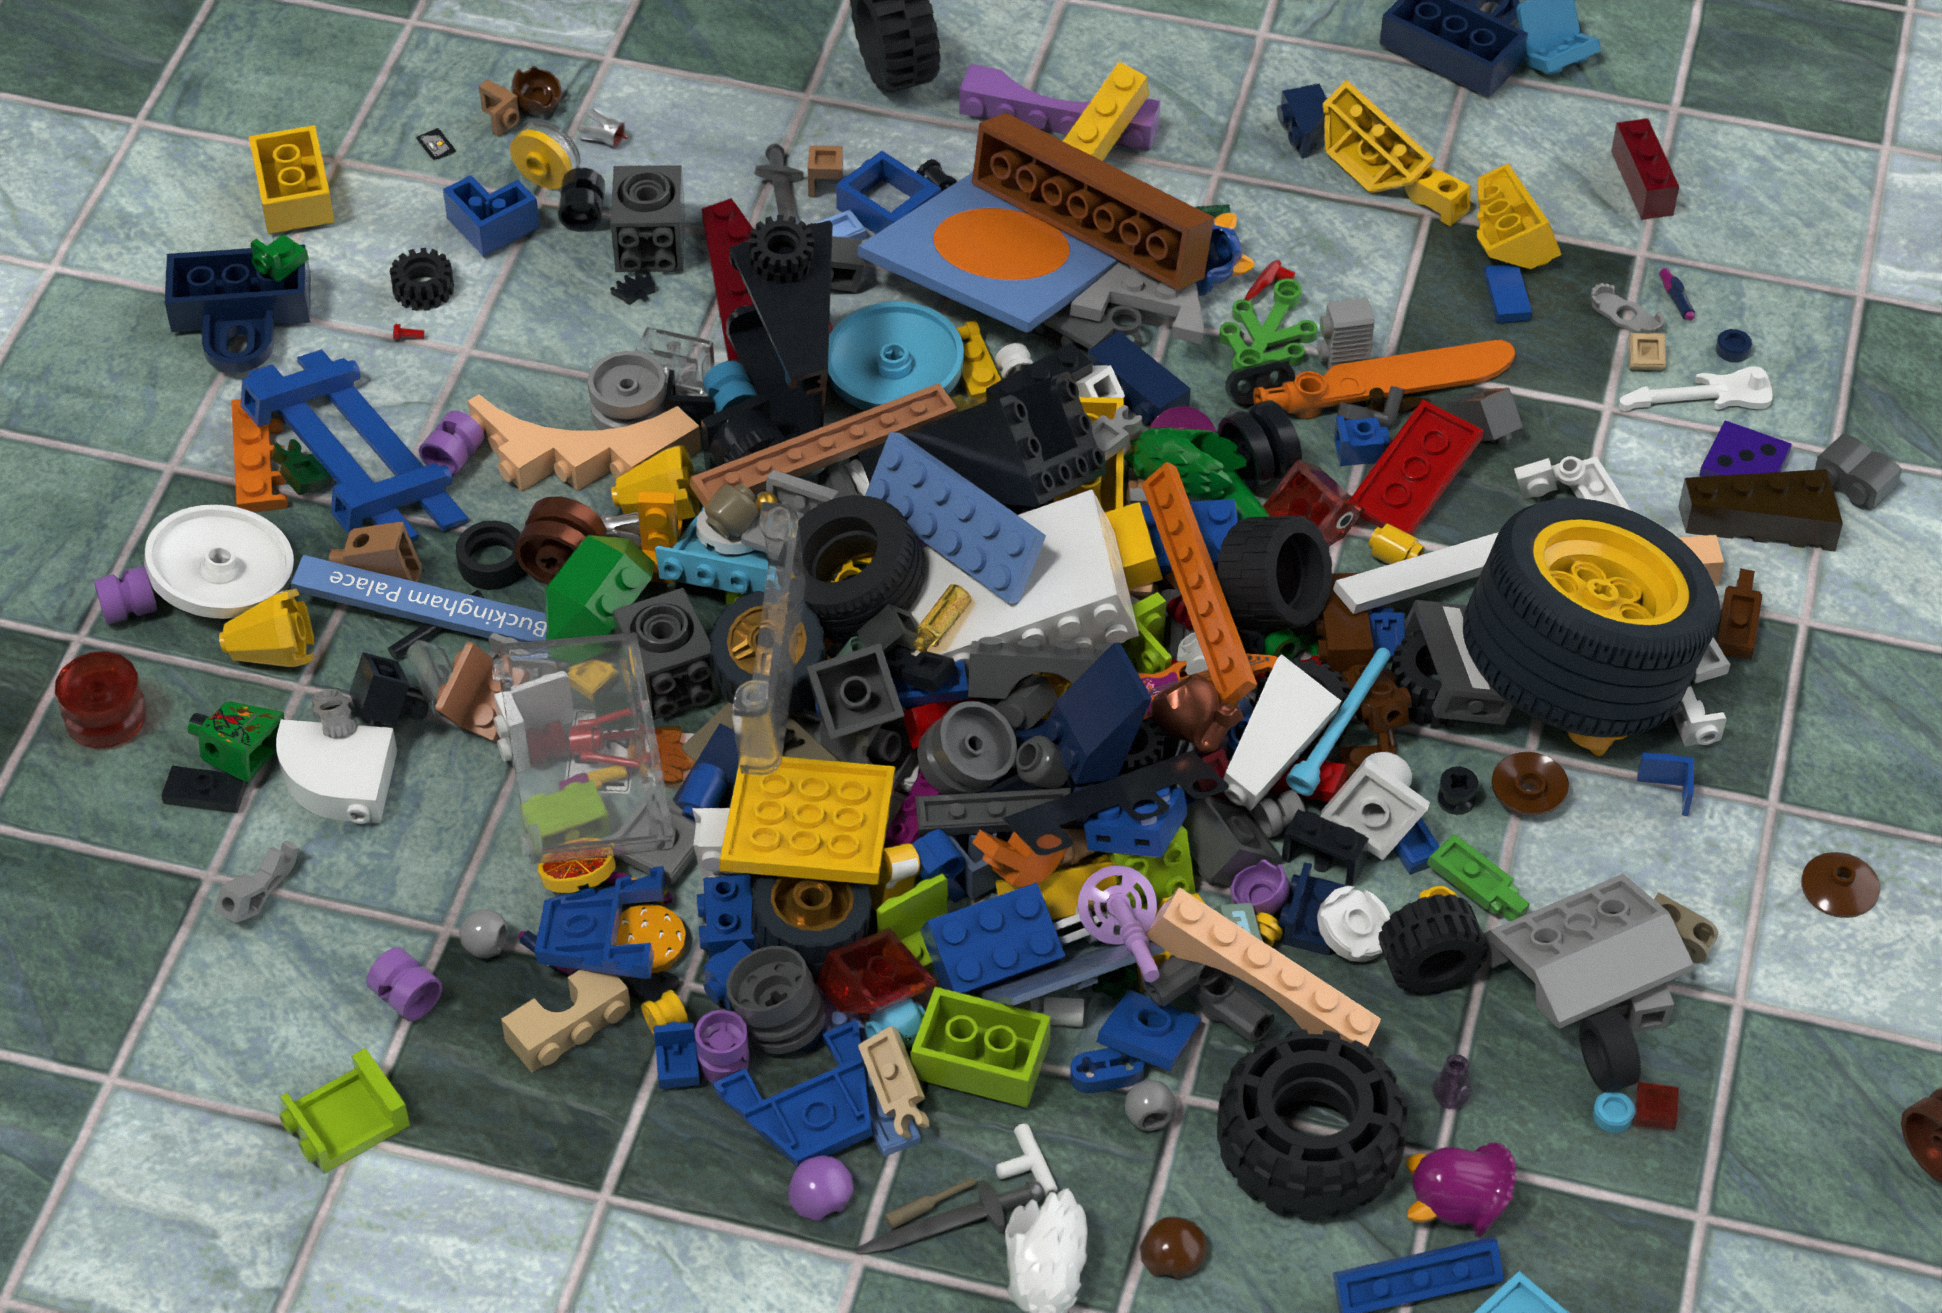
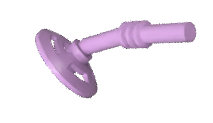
M1109 866L1096 871L1083 884L1078 897V913L1083 926L1093 937L1104 943L1114 945L1125 944L1126 949L1134 954L1145 981H1156L1160 973L1149 951V939L1146 935L1155 919L1157 900L1152 885L1140 872L1126 866ZM1122 876L1121 885L1111 886L1103 892L1095 887L1097 883L1107 877ZM1136 882L1145 893L1147 910L1141 909L1140 895L1133 887ZM1128 892H1130L1135 899V908L1131 907L1130 900L1126 896ZM1089 900L1094 901L1096 916L1103 923L1099 928L1095 925L1089 914ZM1100 902L1105 903L1106 910L1110 914L1107 919L1102 914ZM1115 925L1121 926L1120 935L1113 934Z

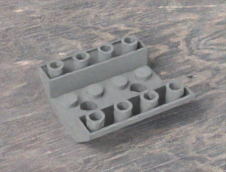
M1624 874L1512 920L1483 934L1488 944V951L1486 952L1488 956L1485 961L1492 968L1512 961L1533 980L1536 988L1537 1009L1559 1029L1694 970V963L1670 913Z

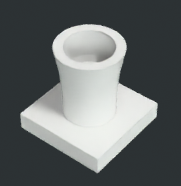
M1378 752L1368 756L1323 808L1320 817L1344 827H1351L1355 831L1366 835L1365 837L1369 838L1367 850L1381 860H1384L1428 810L1430 802L1409 788L1412 783L1411 769L1401 757L1388 752Z

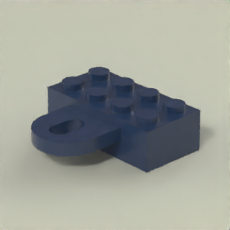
M1397 0L1383 14L1380 45L1482 95L1490 97L1524 62L1528 33L1515 27L1518 22L1516 9L1520 4L1519 0ZM1494 2L1499 4V6L1489 14L1479 10L1485 3Z
M251 248L167 254L165 307L171 332L202 330V345L206 360L218 370L240 373L259 367L268 360L273 352L274 325L310 323L311 272L309 261L277 282L269 275L261 274L254 267ZM236 335L247 336V347L244 351L239 353L228 351L229 340Z

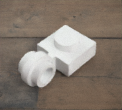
M1573 456L1566 457L1559 464L1551 466L1550 460L1547 458L1514 468L1523 500L1531 497H1540L1548 492L1557 490L1555 481L1560 480L1568 486H1576L1586 476L1584 462Z

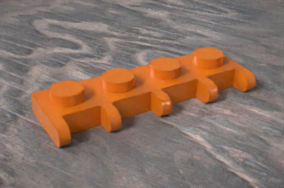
M241 399L231 400L236 505L238 508L251 512L284 509L288 506V498L283 494L274 495L273 486L283 485L286 483V480L279 472L280 470L272 471V460H274L272 458V451L274 445H271L270 434L283 431V421L274 418L271 419V423L258 427L240 406Z

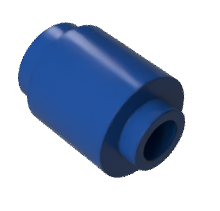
M699 763L697 769L691 771L677 803L678 807L683 810V817L695 822L692 808H718L727 788V783L725 782L727 778L726 772L708 763Z

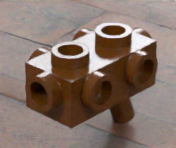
M1355 664L1348 671L1342 672V682H1347L1349 693L1368 664ZM1390 669L1382 670L1355 714L1358 720L1364 722L1374 734L1386 732L1389 746L1396 747L1393 729L1409 724L1408 709L1412 706L1410 693L1406 687L1398 688L1396 686L1394 675Z

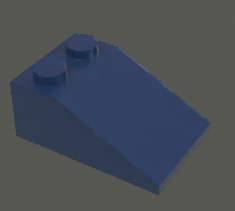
M1113 643L1055 702L1050 717L1046 721L1047 737L1058 745L1062 764L1068 770L1075 784L1107 781L1118 777L1152 700L1121 643Z

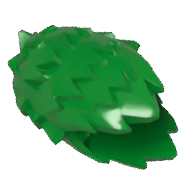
M1155 427L1146 430L1138 439L1130 440L1131 449L1123 456L1124 460L1128 462L1127 466L1133 468L1137 477L1143 480L1150 477L1166 462L1176 466L1187 497L1193 500L1219 498L1224 494V491L1221 489L1227 488L1232 484V480L1226 473H1237L1236 469L1247 465V460L1237 452L1238 446L1232 441L1220 437L1218 433L1213 431L1187 428Z

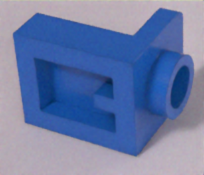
M1390 607L1374 608L1372 613H1368L1373 642V656L1378 649L1386 648L1390 652V659H1393L1397 645H1401L1402 639L1405 638L1404 612L1394 613V609Z

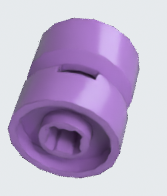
M451 410L437 424L435 431L431 432L420 445L419 456L426 466L437 463L439 466L446 465L450 469L452 477H454L467 463L469 457L483 443L485 439L484 432L481 426L468 414Z
M144 565L125 570L122 578H117L114 574L93 580L107 625L127 620L130 612L141 616L158 611Z
M394 947L383 953L374 962L367 975V987L385 1002H389L390 1007L404 1019L415 1021L426 1015L437 1003L443 988L442 982L426 968L418 967L419 962L401 947Z
M716 1010L704 1015L697 1022L695 1028L698 1068L702 1076L713 1083L745 1068L748 1070L750 1064L746 1023L742 1017L728 1010Z

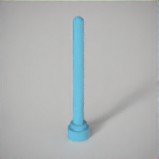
M1380 648L1376 651L1308 759L1301 761L1300 764H1295L1287 775L1286 782L1295 792L1310 796L1320 783L1319 776L1321 772L1319 768L1389 661L1390 652L1388 649Z

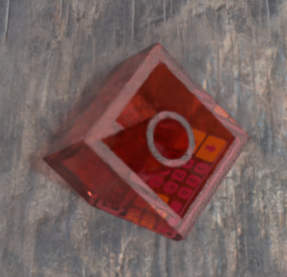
M891 928L828 952L817 982L818 987L839 1012L867 1014L876 1013L929 991L937 984Z

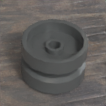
M964 701L951 707L925 731L919 741L917 756L919 767L927 782L943 795L981 793L1003 777L1014 764L1017 744L1015 733L1009 722L994 707L978 701Z

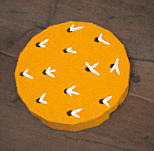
M642 904L628 908L621 913L616 945L651 942L654 952L651 973L660 974V971L666 972L673 967V963L678 958L681 959L685 953L686 931L682 920L672 910L660 905Z

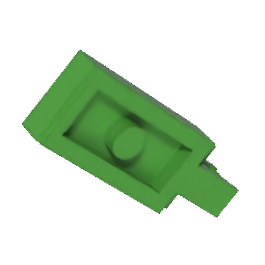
M1453 834L1429 857L1427 865L1487 911L1489 910L1495 915L1500 913L1502 917L1509 921L1527 915L1530 903L1518 895L1519 890L1513 884L1514 879L1456 834Z

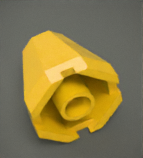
M685 444L670 447L616 478V486L611 487L615 507H621L624 514L638 512L637 499L639 491L671 492L676 495L678 519L684 520L696 517L701 511L700 500L690 487L691 473H695Z
M295 588L279 592L225 623L223 632L219 633L222 651L225 654L228 653L234 661L285 667L305 665L313 661L314 652L306 654V644L314 645V634L305 602H296L294 597L300 595L298 590Z

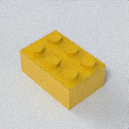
M315 125L248 136L268 234L335 222Z

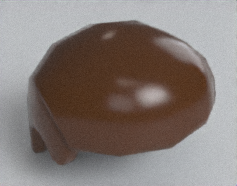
M532 66L524 72L520 69L515 72L511 91L517 95L518 107L522 111L530 115H541L554 110L561 100L562 89L559 80L551 72L538 69L536 66Z
M1178 1216L1161 1218L1150 1226L1140 1245L1141 1262L1153 1276L1158 1277L1166 1274L1174 1276L1176 1280H1180L1184 1276L1198 1271L1208 1254L1207 1238L1202 1229L1195 1222Z

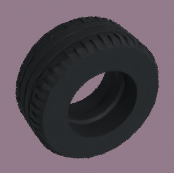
M851 495L837 497L821 503L808 511L793 525L779 551L776 575L778 584L784 594L789 593L796 596L798 600L804 601L816 613L820 626L823 627L824 637L850 640L851 637H859L857 631L888 604L909 611L924 583L926 560L923 549L915 534L896 507L876 497ZM863 553H875L868 566L859 574L844 581L827 582L833 571L845 560Z

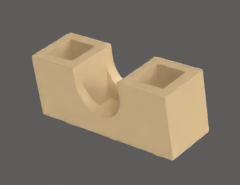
M587 970L575 972L568 977L570 998L574 1005L563 1012H551L544 1009L535 998L501 1019L505 1042L532 1073L542 1066L554 1063L561 1054L575 1045L587 1042L594 1033L608 1024L620 1021L631 1010L628 987L617 975Z

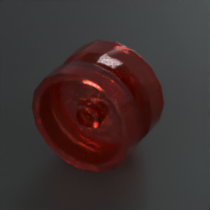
M102 651L90 652L79 656L64 666L55 680V696L61 709L64 726L69 736L80 745L95 749L117 746L127 742L136 735L146 720L147 706L141 691L138 673L133 663L120 654Z

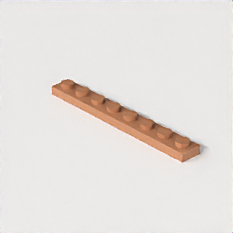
M938 383L691 476L690 487L704 507H706L719 488L725 484L736 488L741 483L755 494L766 490L767 476L773 470L794 477H800L857 455L860 451L884 443L890 432L905 435L921 429V426L955 414L957 407Z

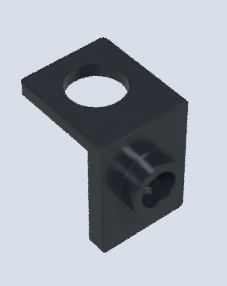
M669 370L665 397L666 411L678 406L694 422L702 425V419L715 414L713 397L677 395L675 370Z

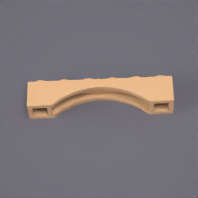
M1180 887L1162 905L1146 933L1149 940L1179 959L1194 961L1217 968L1255 987L1283 1008L1301 1029H1307L1308 1034H1323V1030L1340 1033V1039L1352 1043L1356 1039L1368 1047L1381 1021V1018Z

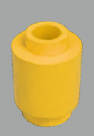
M1388 523L1383 528L1377 527L1368 542V546L1372 548L1371 556L1389 565L1423 555L1425 546L1418 543V538Z

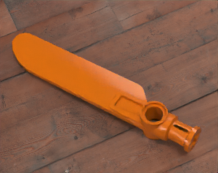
M1492 340L1337 364L1332 366L1324 376L1317 372L1304 371L1299 373L1294 381L1284 382L1282 387L1264 389L1263 387L1255 388L1253 393L1254 405L1265 400H1273L1287 414H1295L1301 418L1312 419L1321 414L1322 408L1338 406L1340 402L1354 403L1370 400L1369 392L1373 388H1381L1384 397H1388L1391 386L1404 389L1403 394L1484 382L1499 376L1510 367L1515 358V349L1509 342L1504 340Z

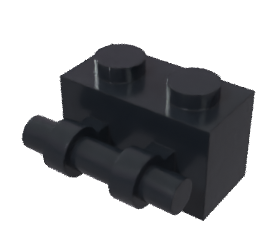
M362 652L349 692L362 721L375 727H383L384 724L396 726L402 709L406 710L409 717L419 721L424 720L429 709L428 703L423 697L420 688L409 683L399 662Z

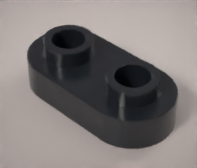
M1276 359L1242 367L1232 371L1227 377L1225 383L1226 393L1231 400L1243 405L1254 403L1253 393L1255 388L1263 387L1264 389L1282 387L1284 382L1295 380V372L1288 363ZM1277 371L1278 378L1275 382L1271 383L1270 375L1272 372ZM1244 379L1246 386L1242 391H1239L1238 383Z

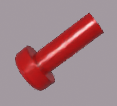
M394 324L393 339L399 340L400 337L424 339L425 330L401 328V324Z

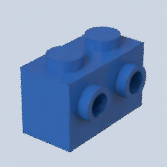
M750 874L703 878L704 894H697L698 918L706 917V926H699L700 950L708 949L710 959L716 953L724 952L742 940L754 951V935L751 932L752 891Z

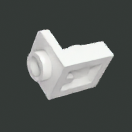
M1691 686L1687 688L1680 705L1672 714L1685 747L1699 744L1709 745L1721 740L1727 721L1725 714L1722 712L1705 715L1704 705L1702 701L1696 699Z

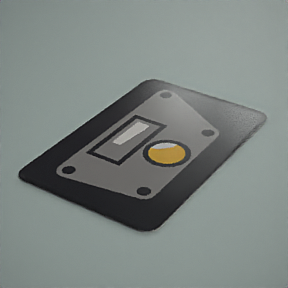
M439 128L416 137V140L432 160H437L456 151Z

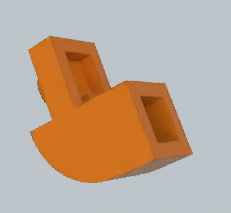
M979 830L972 844L985 853L982 860L993 866L992 870L1015 887H1025L1045 880L1057 868L1068 849L1066 848L1044 856L1037 855L1015 831L1009 841L1006 842ZM1047 834L1039 837L1036 844L1041 848L1050 849L1059 846L1062 839L1057 835Z

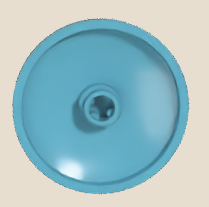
M891 301L863 307L843 318L829 335L827 379L833 390L842 399L862 410L872 409L938 383L949 394L958 383L963 372L964 348L958 330L944 315L920 304Z

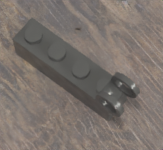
M1070 302L1027 333L1055 350L1073 343L1088 358V351L1118 331L1123 335H1131L1135 339L1133 343L1139 347L1141 336L1138 330L1141 327L1142 317L1137 309L1123 305L1114 307L1107 315L1103 314L1101 321L1098 322L1071 316L1072 302ZM1120 314H1128L1134 317L1136 322L1131 326L1116 325L1113 322V318Z

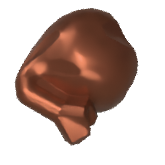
M1197 673L1161 691L1154 697L1152 702V717L1157 726L1159 725L1164 733L1175 740L1183 739L1194 743L1195 750L1202 753L1216 751L1228 730L1244 719L1243 713L1238 707H1232L1228 702L1220 703L1218 692L1213 684L1206 677Z

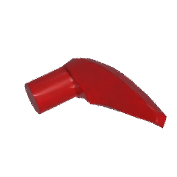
M1280 260L1271 262L1251 286L1244 300L1249 301L1254 298L1263 288L1272 284L1274 279H1294L1296 273L1282 267Z

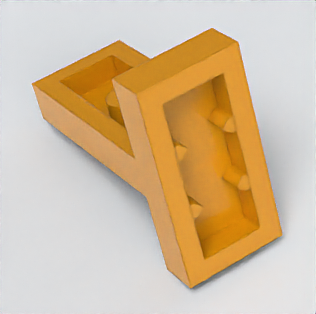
M639 491L637 507L642 551L655 562L652 579L649 582L676 583V581L659 578L655 552L657 546L673 548L683 534V520H679L677 517L676 495L671 492Z

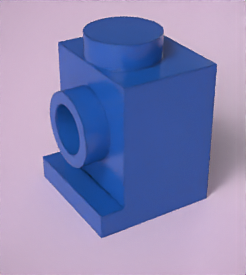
M1336 416L1334 444L1340 466L1377 463L1383 454L1384 448L1389 446L1387 426L1380 427L1378 417L1344 420V416Z

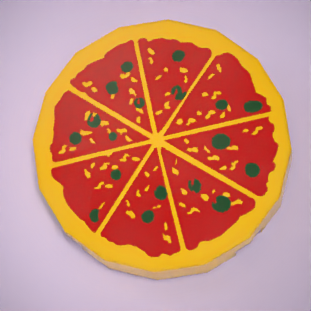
M598 839L570 841L553 848L542 857L538 863V875L542 885L548 890L556 893H576L579 891L578 886L588 883L589 888L595 887L610 877L616 866L614 852L608 843Z

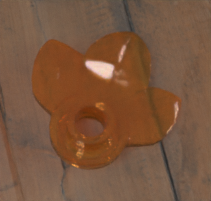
M661 726L655 728L649 735L644 734L635 737L627 749V760L645 763L648 775L652 779L665 784L683 782V772L691 770L695 764L681 750L683 743L680 742L682 734L680 726Z

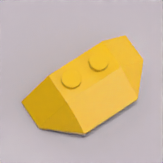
M1347 79L1323 103V113L1325 114V152L1370 194L1412 185L1436 161Z

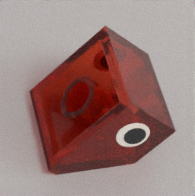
M1298 459L1263 505L1271 517L1303 516L1306 519H1310L1321 530L1328 546L1344 538L1365 511L1361 504L1319 466Z

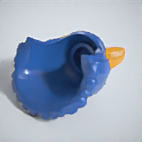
M1223 213L1214 218L1205 276L1196 282L1198 296H1204L1211 292L1213 289L1212 284H1220L1231 276L1243 275L1255 266L1254 261L1242 253L1241 243L1234 231L1237 222V216L1234 213Z

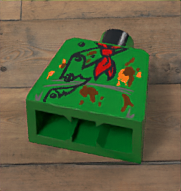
M229 701L225 702L211 717L194 713L188 723V733L199 737L200 757L204 762L248 782L277 752V732L280 720H284V712Z

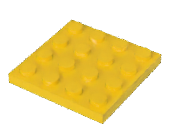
M741 753L719 859L720 871L878 885L894 786L895 766Z

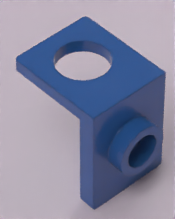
M1643 752L1637 772V781L1682 786V816H1688L1693 798L1694 758Z

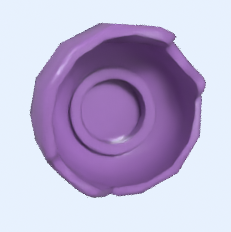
M1265 859L1261 860L1257 865L1248 866L1236 874L1230 887L1233 903H1252L1255 915L1263 912L1272 916L1283 908L1290 895L1289 880L1282 865L1274 866Z
M824 1155L809 1158L803 1161L793 1173L787 1190L789 1203L800 1216L814 1221L823 1220L831 1212L838 1211L841 1213L854 1191L852 1174L841 1161L834 1157Z

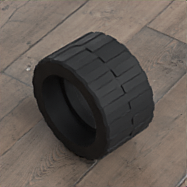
M1303 516L1247 517V519L1239 520L1235 526L1230 528L1222 542L1221 551L1218 555L1217 577L1232 618L1238 621L1240 625L1250 628L1306 627L1309 623H1313L1319 617L1318 615L1322 613L1331 592L1330 587L1333 577L1332 558L1330 557V549L1323 537V533L1316 527L1313 521Z

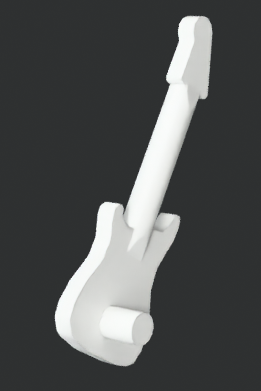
M1753 366L1726 375L1697 374L1695 383L1704 384L1701 386L1649 390L1647 386H1644L1622 396L1619 408L1627 412L1632 408L1650 407L1653 403L1716 398L1717 400L1713 407L1715 410H1721L1728 406L1761 410L1771 405L1773 393L1765 370L1761 367Z

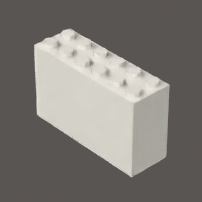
M1091 489L1018 515L1046 535L1019 603H1008L932 547L922 548L926 560V574L921 591L909 612L912 613L926 642L916 651L898 645V647L908 649L911 655L914 656L925 650L954 658V662L964 661L967 684L969 685L972 641H979V639L984 637L999 638L1005 643H1017L1022 639H1033L1039 641L1042 645H1056V643L1061 641H1071L1077 643L1079 647H1094L1100 643H1123L1128 639L1139 636L1115 532L1094 491Z

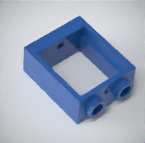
M880 151L836 184L837 210L844 212L850 209L863 227L877 234L941 193V188L884 151ZM881 180H884L910 198L890 212L863 194Z

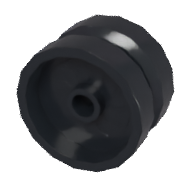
M1265 400L1251 406L1247 412H1236L1222 418L1220 421L1219 436L1235 443L1238 446L1237 452L1247 460L1245 467L1235 471L1250 490H1256L1270 484L1273 478L1282 479L1292 475L1300 469L1302 452L1295 427L1283 408L1273 400Z

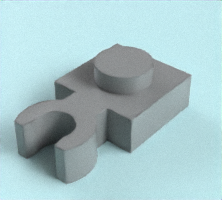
M1126 405L1116 410L1115 418L1112 420L1102 415L1092 423L1093 436L1098 448L1104 454L1105 461L1128 445L1130 435L1137 433L1142 427V416L1140 415L1132 420H1126L1129 409Z

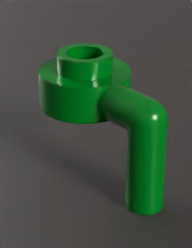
M1282 628L1270 632L1264 640L1263 655L1279 657L1282 654L1288 660H1292L1298 651L1307 650L1312 656H1317V639L1311 634L1296 636L1289 628Z

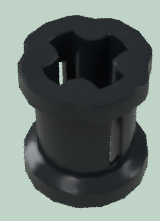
M935 159L926 161L916 171L924 178L926 175V179L939 186L941 192L957 182L953 176H948L942 170L940 162Z

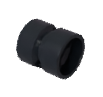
M589 168L569 170L562 179L558 219L563 226L576 232L593 230L599 226L602 219L605 180L598 172Z

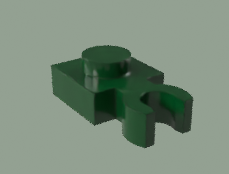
M291 439L287 451L278 443L274 444L272 458L275 462L281 464L279 472L298 495L329 487L331 479L329 473L313 454L302 455L301 445L298 441Z

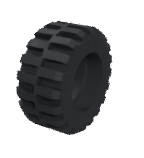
M849 0L860 54L864 59L867 72L870 73L871 80L878 89L891 93L930 83L936 78L940 71L939 63L941 62V55L939 53L940 41L937 35V24L933 16L934 11L929 0Z

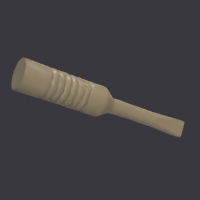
M971 1177L936 1195H924L907 1205L885 1214V1221L892 1230L931 1211L936 1203L977 1184V1181Z

